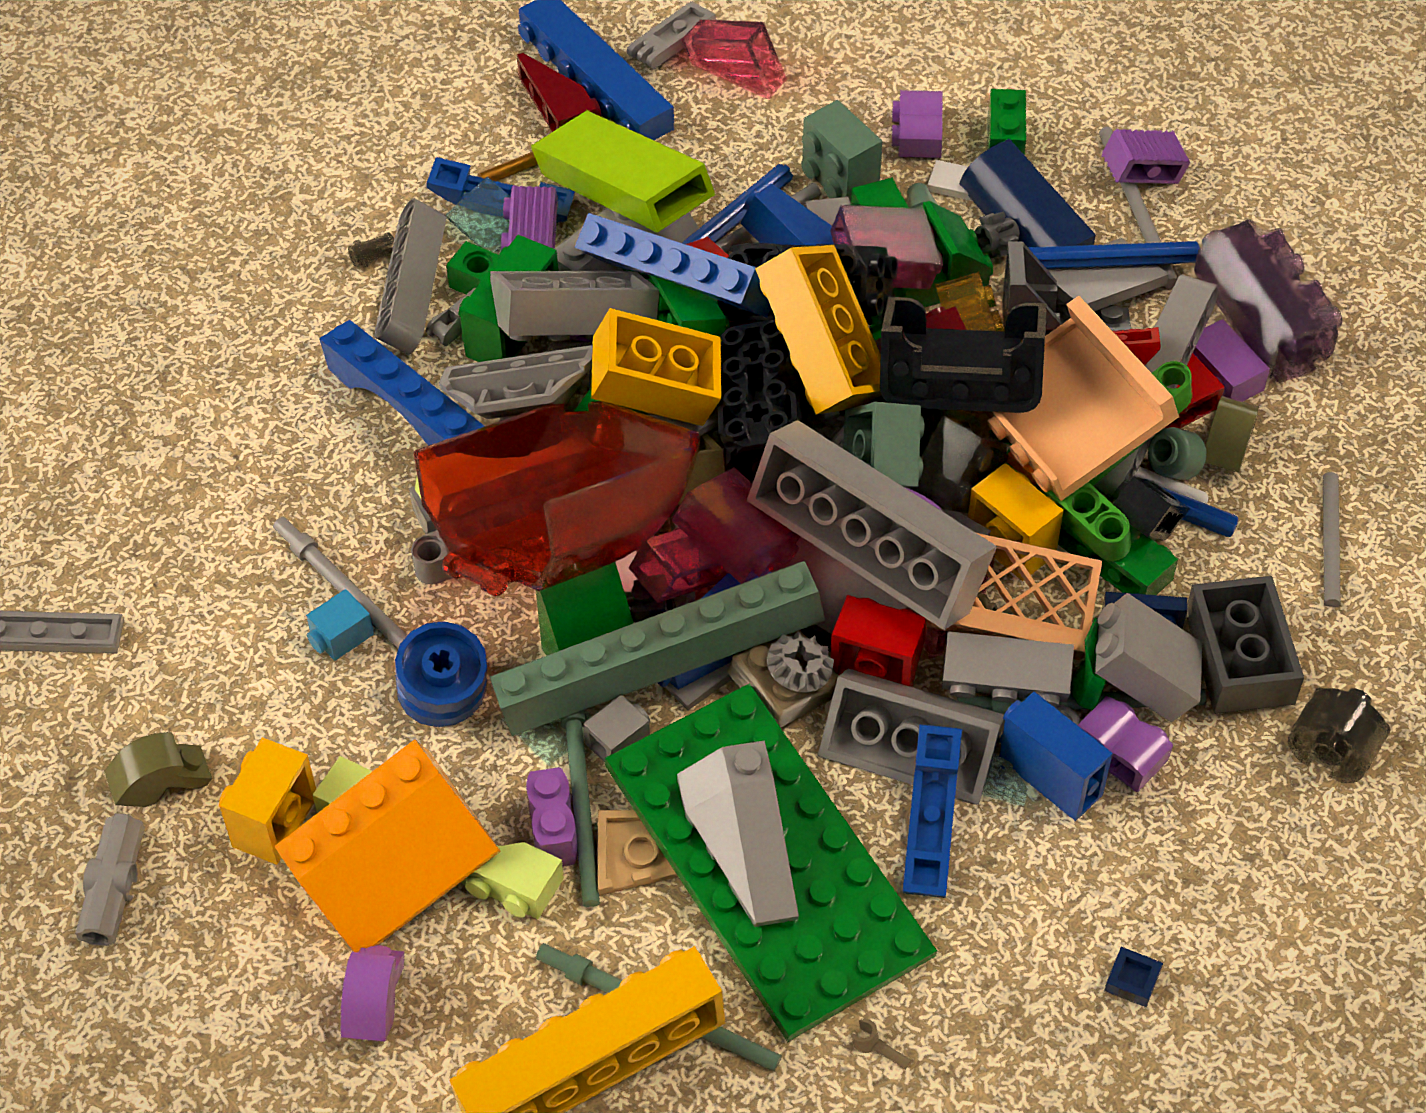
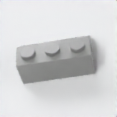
M948 632L944 655L942 689L950 690V695L960 698H973L975 693L992 694V699L999 702H1015L1017 697L1027 698L1031 693L1036 692L1052 706L1057 707L1059 702H1067L1070 695L1074 645Z

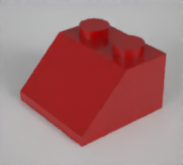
M847 595L831 635V658L834 659L833 669L839 676L849 668L913 687L925 641L927 619L908 609L899 610L878 604L870 598H858Z

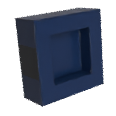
M1120 947L1104 991L1147 1008L1163 962Z

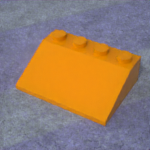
M416 739L274 846L300 885L354 952H359L361 947L368 948L381 944L501 852L430 751Z

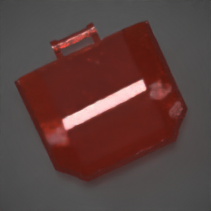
M597 401L589 402V411L565 412L564 404L547 405L415 450L414 460L422 505L450 551L442 562L444 573L455 579L465 578L480 585L483 592L492 596H500L506 591L508 584L512 582H519L534 590L542 591L623 559L640 548L663 526L681 500L695 466L700 443L699 432L612 403ZM476 564H479V565H481V566H483V567H485V568H488V570H486V569H484V568H482V567H479V566H477Z

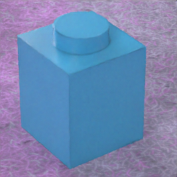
M344 589L306 615L310 630L307 633V638L310 644L319 654L326 651L334 661L374 635L370 613L347 589Z

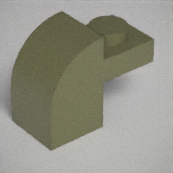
M1221 396L1205 445L1206 464L1239 473L1258 417L1259 406Z
M172 732L150 734L129 743L117 753L104 771L114 803L120 806L148 807L157 802L167 787L200 789L207 786L212 780L201 746L176 744Z

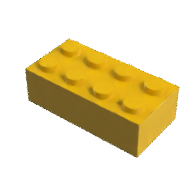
M835 246L789 248L757 267L755 270L760 279L761 291L768 298L775 315V324L780 333L783 334L790 351L792 365L801 377L806 389L807 401L813 407L816 415L865 405L880 397L881 355Z

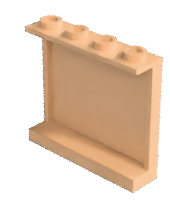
M1080 296L1066 304L1071 318L1045 336L1042 397L1037 407L1024 413L975 411L978 415L984 412L989 417L987 424L999 440L1006 437L1012 444L1009 446V449L1019 464L1025 466L1028 463L1034 470L1031 474L1038 486L1045 493L1051 490L1060 501L1179 418L1173 396Z

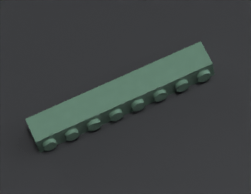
M802 561L490 676L507 726L511 735L514 736L612 700L620 695L631 693L781 637L782 634L787 635L825 621L819 591L806 562Z

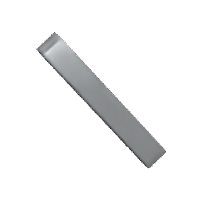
M1182 274L1178 277L1155 327H1159L1161 349L1145 365L1151 373L1162 364L1170 361L1188 364L1214 309L1219 285ZM1172 384L1167 387L1174 389L1177 388L1178 385ZM1154 435L1093 487L1100 493L1113 497L1114 492L1124 480L1128 479L1130 481L1136 475Z

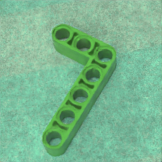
M1166 362L1152 372V374L1173 396L1179 414L1190 404L1192 399L1191 371L1182 362ZM1172 384L1180 385L1179 388L1174 389L1168 388L1167 386ZM1141 445L1062 501L1051 490L1045 493L1039 487L1043 494L1054 500L1064 510L1062 522L1105 560H1120L1129 553L1131 548L1130 525L1126 516L1093 486ZM1082 507H1088L1092 509L1088 513L1076 512V510ZM1112 532L1120 534V536L1115 539H1107L1103 537L1104 535Z

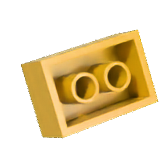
M609 308L593 335L591 399L703 426L721 400V337Z

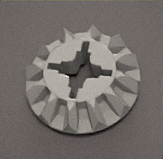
M798 631L790 637L782 634L777 642L771 644L767 655L769 672L779 684L787 689L797 692H812L822 688L829 681L832 674L834 659L828 655V646L819 645L815 636L808 639L802 637ZM797 652L803 655L805 661H808L804 672H802V666H800L799 661L794 659Z

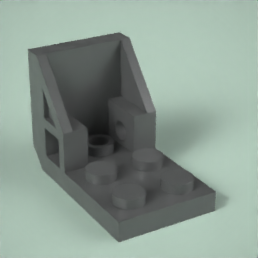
M1008 241L1002 296L1003 331H1005L1007 314L1012 307L1021 303H1046V336L1071 318L1067 305H1056L1057 280L1024 242ZM1110 305L1094 311L1112 331L1131 329L1128 308Z

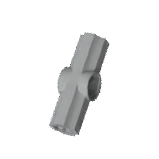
M115 813L114 816L106 818L96 858L90 859L85 868L83 880L85 899L75 934L78 940L88 944L107 946L116 942L125 903L133 898L129 893L132 882H137L138 878L136 860L145 827L141 820H137L129 814Z

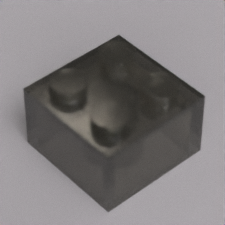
M943 416L921 456L923 472L918 480V487L909 489L927 497L944 510L968 513L971 488L1001 465L1007 463L1008 455L1006 453L1010 444L999 440L993 434L971 422Z

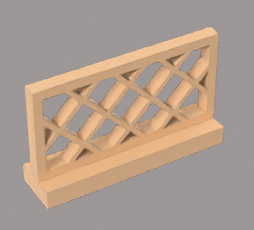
M977 533L996 545V549L1004 550L1013 565L997 575L989 565L986 574L990 580L982 584L979 592L993 584L1006 604L996 611L985 609L981 601L976 597L970 614L944 631L1074 645L1073 659L1081 660L1084 658L1085 639L1092 625L1102 561ZM1016 553L1023 554L1026 556L1022 559H1019ZM1033 557L1044 559L1053 572L1037 584L1023 565V563ZM1056 562L1064 563L1066 565L1062 568H1059ZM1072 566L1090 569L1087 586L1077 593L1063 574L1064 571ZM1017 569L1030 589L1013 599L1000 581V578ZM1056 577L1069 598L1053 608L1040 590V587ZM1032 592L1046 611L1045 614L1036 620L1025 618L1016 604ZM1086 592L1085 601L1083 603L1079 596ZM1070 602H1073L1082 615L1080 630L1066 627L1056 612ZM1010 608L1014 615L1003 613V611ZM1050 617L1054 624L1043 622V620ZM927 619L926 627L943 630Z

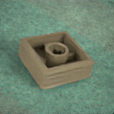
M798 630L802 637L807 638L801 630ZM795 631V632H793V633L787 634L786 636H788V637L793 636V635H794L795 633H797L798 631ZM779 638L734 654L727 672L740 688L747 684L752 686L781 728L832 700L839 675L832 668L829 681L822 688L812 692H797L785 688L772 677L767 666V655L771 644L778 641ZM797 652L794 659L799 661L800 666H802V672H804L808 661H805L803 655Z

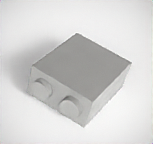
M1126 593L1115 603L1107 604L1098 617L1099 629L1098 642L1095 649L1097 654L1095 673L1171 723L1200 703L1202 642L1129 593Z

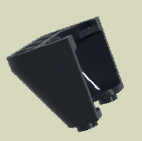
M888 297L881 330V396L887 403L921 405V408L1011 413H1024L1035 409L1042 397L1047 304L1021 303L1012 307L1007 314L1005 331L927 328L926 310L920 302L911 298Z

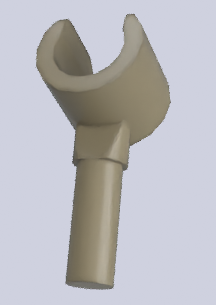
M866 1018L859 1020L860 1029L871 1035L867 1038H860L856 1034L851 1033L854 1048L862 1053L874 1051L906 1069L911 1059L879 1039L877 1027L873 1021Z

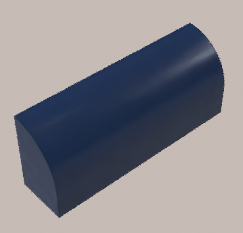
M1010 139L984 151L963 173L959 184L968 193L971 200L985 215L1005 212V218H1012L1018 225L1020 232L1018 242H1024L1027 247L1094 245L1096 234Z

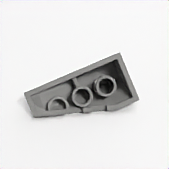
M765 741L721 747L678 773L677 781L685 816L692 828L695 827L706 844V850L713 860L717 861L729 880V887L754 927L798 920L799 915L776 788Z

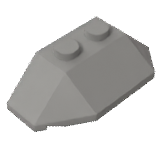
M593 345L446 367L439 381L440 389L473 413L485 419L500 418L502 421H510L521 417L522 414L535 412L539 415H550L565 407L592 369Z

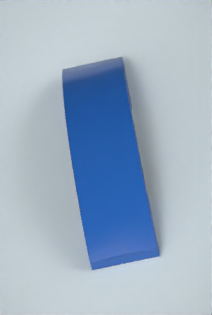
M438 157L435 158L426 188L443 199L469 211L485 216L504 218V198L511 197V187L514 185L470 175L471 165ZM540 182L539 187H554L558 196L557 223L567 221L575 192L568 188Z
M919 725L902 893L946 898L962 729Z

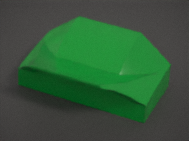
M1094 618L1085 639V657L1080 660L1070 686V691L1078 705L1089 710H1093L1097 706L1107 683V680L1095 673L1097 655L1095 649L1098 642L1099 629L1098 618Z

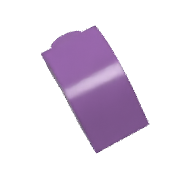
M375 945L368 948L361 947L359 952H351L342 991V1038L386 1041L394 1021L395 987L404 969V951H395L386 946Z

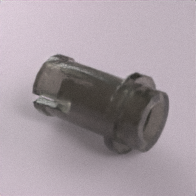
M387 232L384 235L363 242L355 240L353 245L348 247L351 262L355 267L362 265L363 268H366L370 262L390 256L394 237L390 232Z

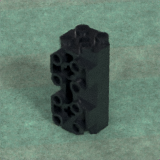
M732 244L729 251L732 253L728 258L756 268L789 248L834 245L868 325H883L888 297H895V295H892L893 279L897 277L898 261L896 256L888 255L887 248L853 246L848 244ZM723 302L724 305L734 312L727 313L730 321L759 322L775 318L772 308L766 318Z
M775 318L735 325L728 328L721 335L723 403L717 408L718 433L724 446L725 468L732 485L742 488V483L752 486L771 432L797 420L808 426L805 387L798 371L792 365L790 351L783 334L780 333L775 324Z

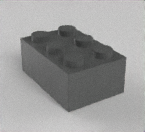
M1263 576L1192 584L1187 603L1186 617L1191 635L1202 642L1201 669L1214 714L1295 705L1304 675L1273 577Z

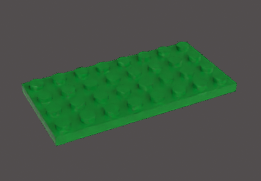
M750 684L731 692L605 758V767L787 1042L936 957L937 949ZM765 741L776 788L799 917L798 920L754 927L729 887V880L717 861L713 860L706 850V844L695 827L692 828L686 818L677 774L721 747Z

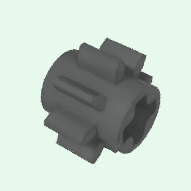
M1003 211L980 217L981 226H978L974 231L980 250L983 253L988 252L990 259L997 256H1006L1008 241L1018 242L1020 232L1017 223L1012 218H1005V212Z

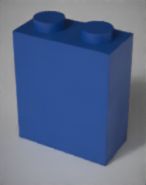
M1036 692L1031 693L1023 702L1020 700L1015 701L1007 709L1003 716L1005 721L1003 734L999 740L1001 743L999 760L1076 821L1103 796L1113 753Z

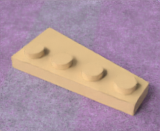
M598 810L599 896L678 877L634 810Z

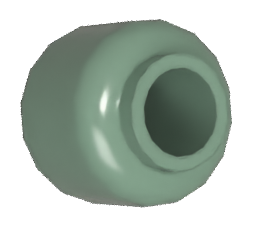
M1176 427L1164 428L1152 438L1148 447V460L1151 468L1158 475L1176 480H1189L1198 475L1203 469L1206 461V447L1201 437L1194 432Z

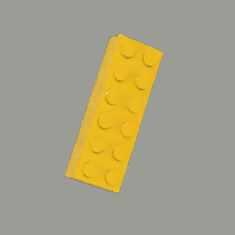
M695 946L686 951L681 949L673 951L661 960L659 966L646 973L639 971L627 976L620 983V987L605 995L598 993L590 996L580 1004L578 1010L565 1017L559 1015L548 1019L539 1027L538 1032L523 1040L515 1038L506 1042L498 1049L497 1054L483 1062L476 1060L462 1066L457 1071L456 1076L449 1080L462 1113H565L724 1025L725 1014L722 990Z

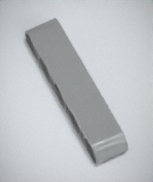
M415 198L409 200L399 217L374 334L376 339L406 354L414 352L424 333L446 224L445 214Z

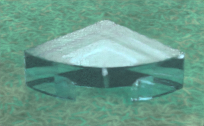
M995 755L983 795L1024 807L1027 793L1025 783H1023L1021 777L1013 769V765L1009 761Z

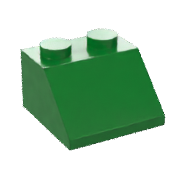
M931 201L923 202L921 231L940 267L948 265V269L944 273L947 278L945 297L947 301L987 291L989 289L990 276L993 275V265L990 257L987 254L983 255L980 250L974 230L968 229L961 216Z

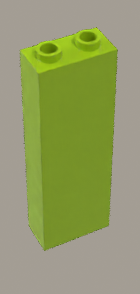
M585 111L531 145L540 171L546 178L657 233L716 195L705 163L589 111Z

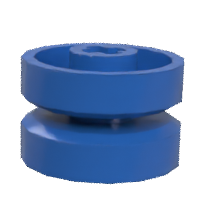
M446 621L427 623L411 631L400 643L395 658L396 689L398 701L407 715L420 724L443 727L456 725L471 717L482 705L487 690V659L485 649L475 634L462 625Z

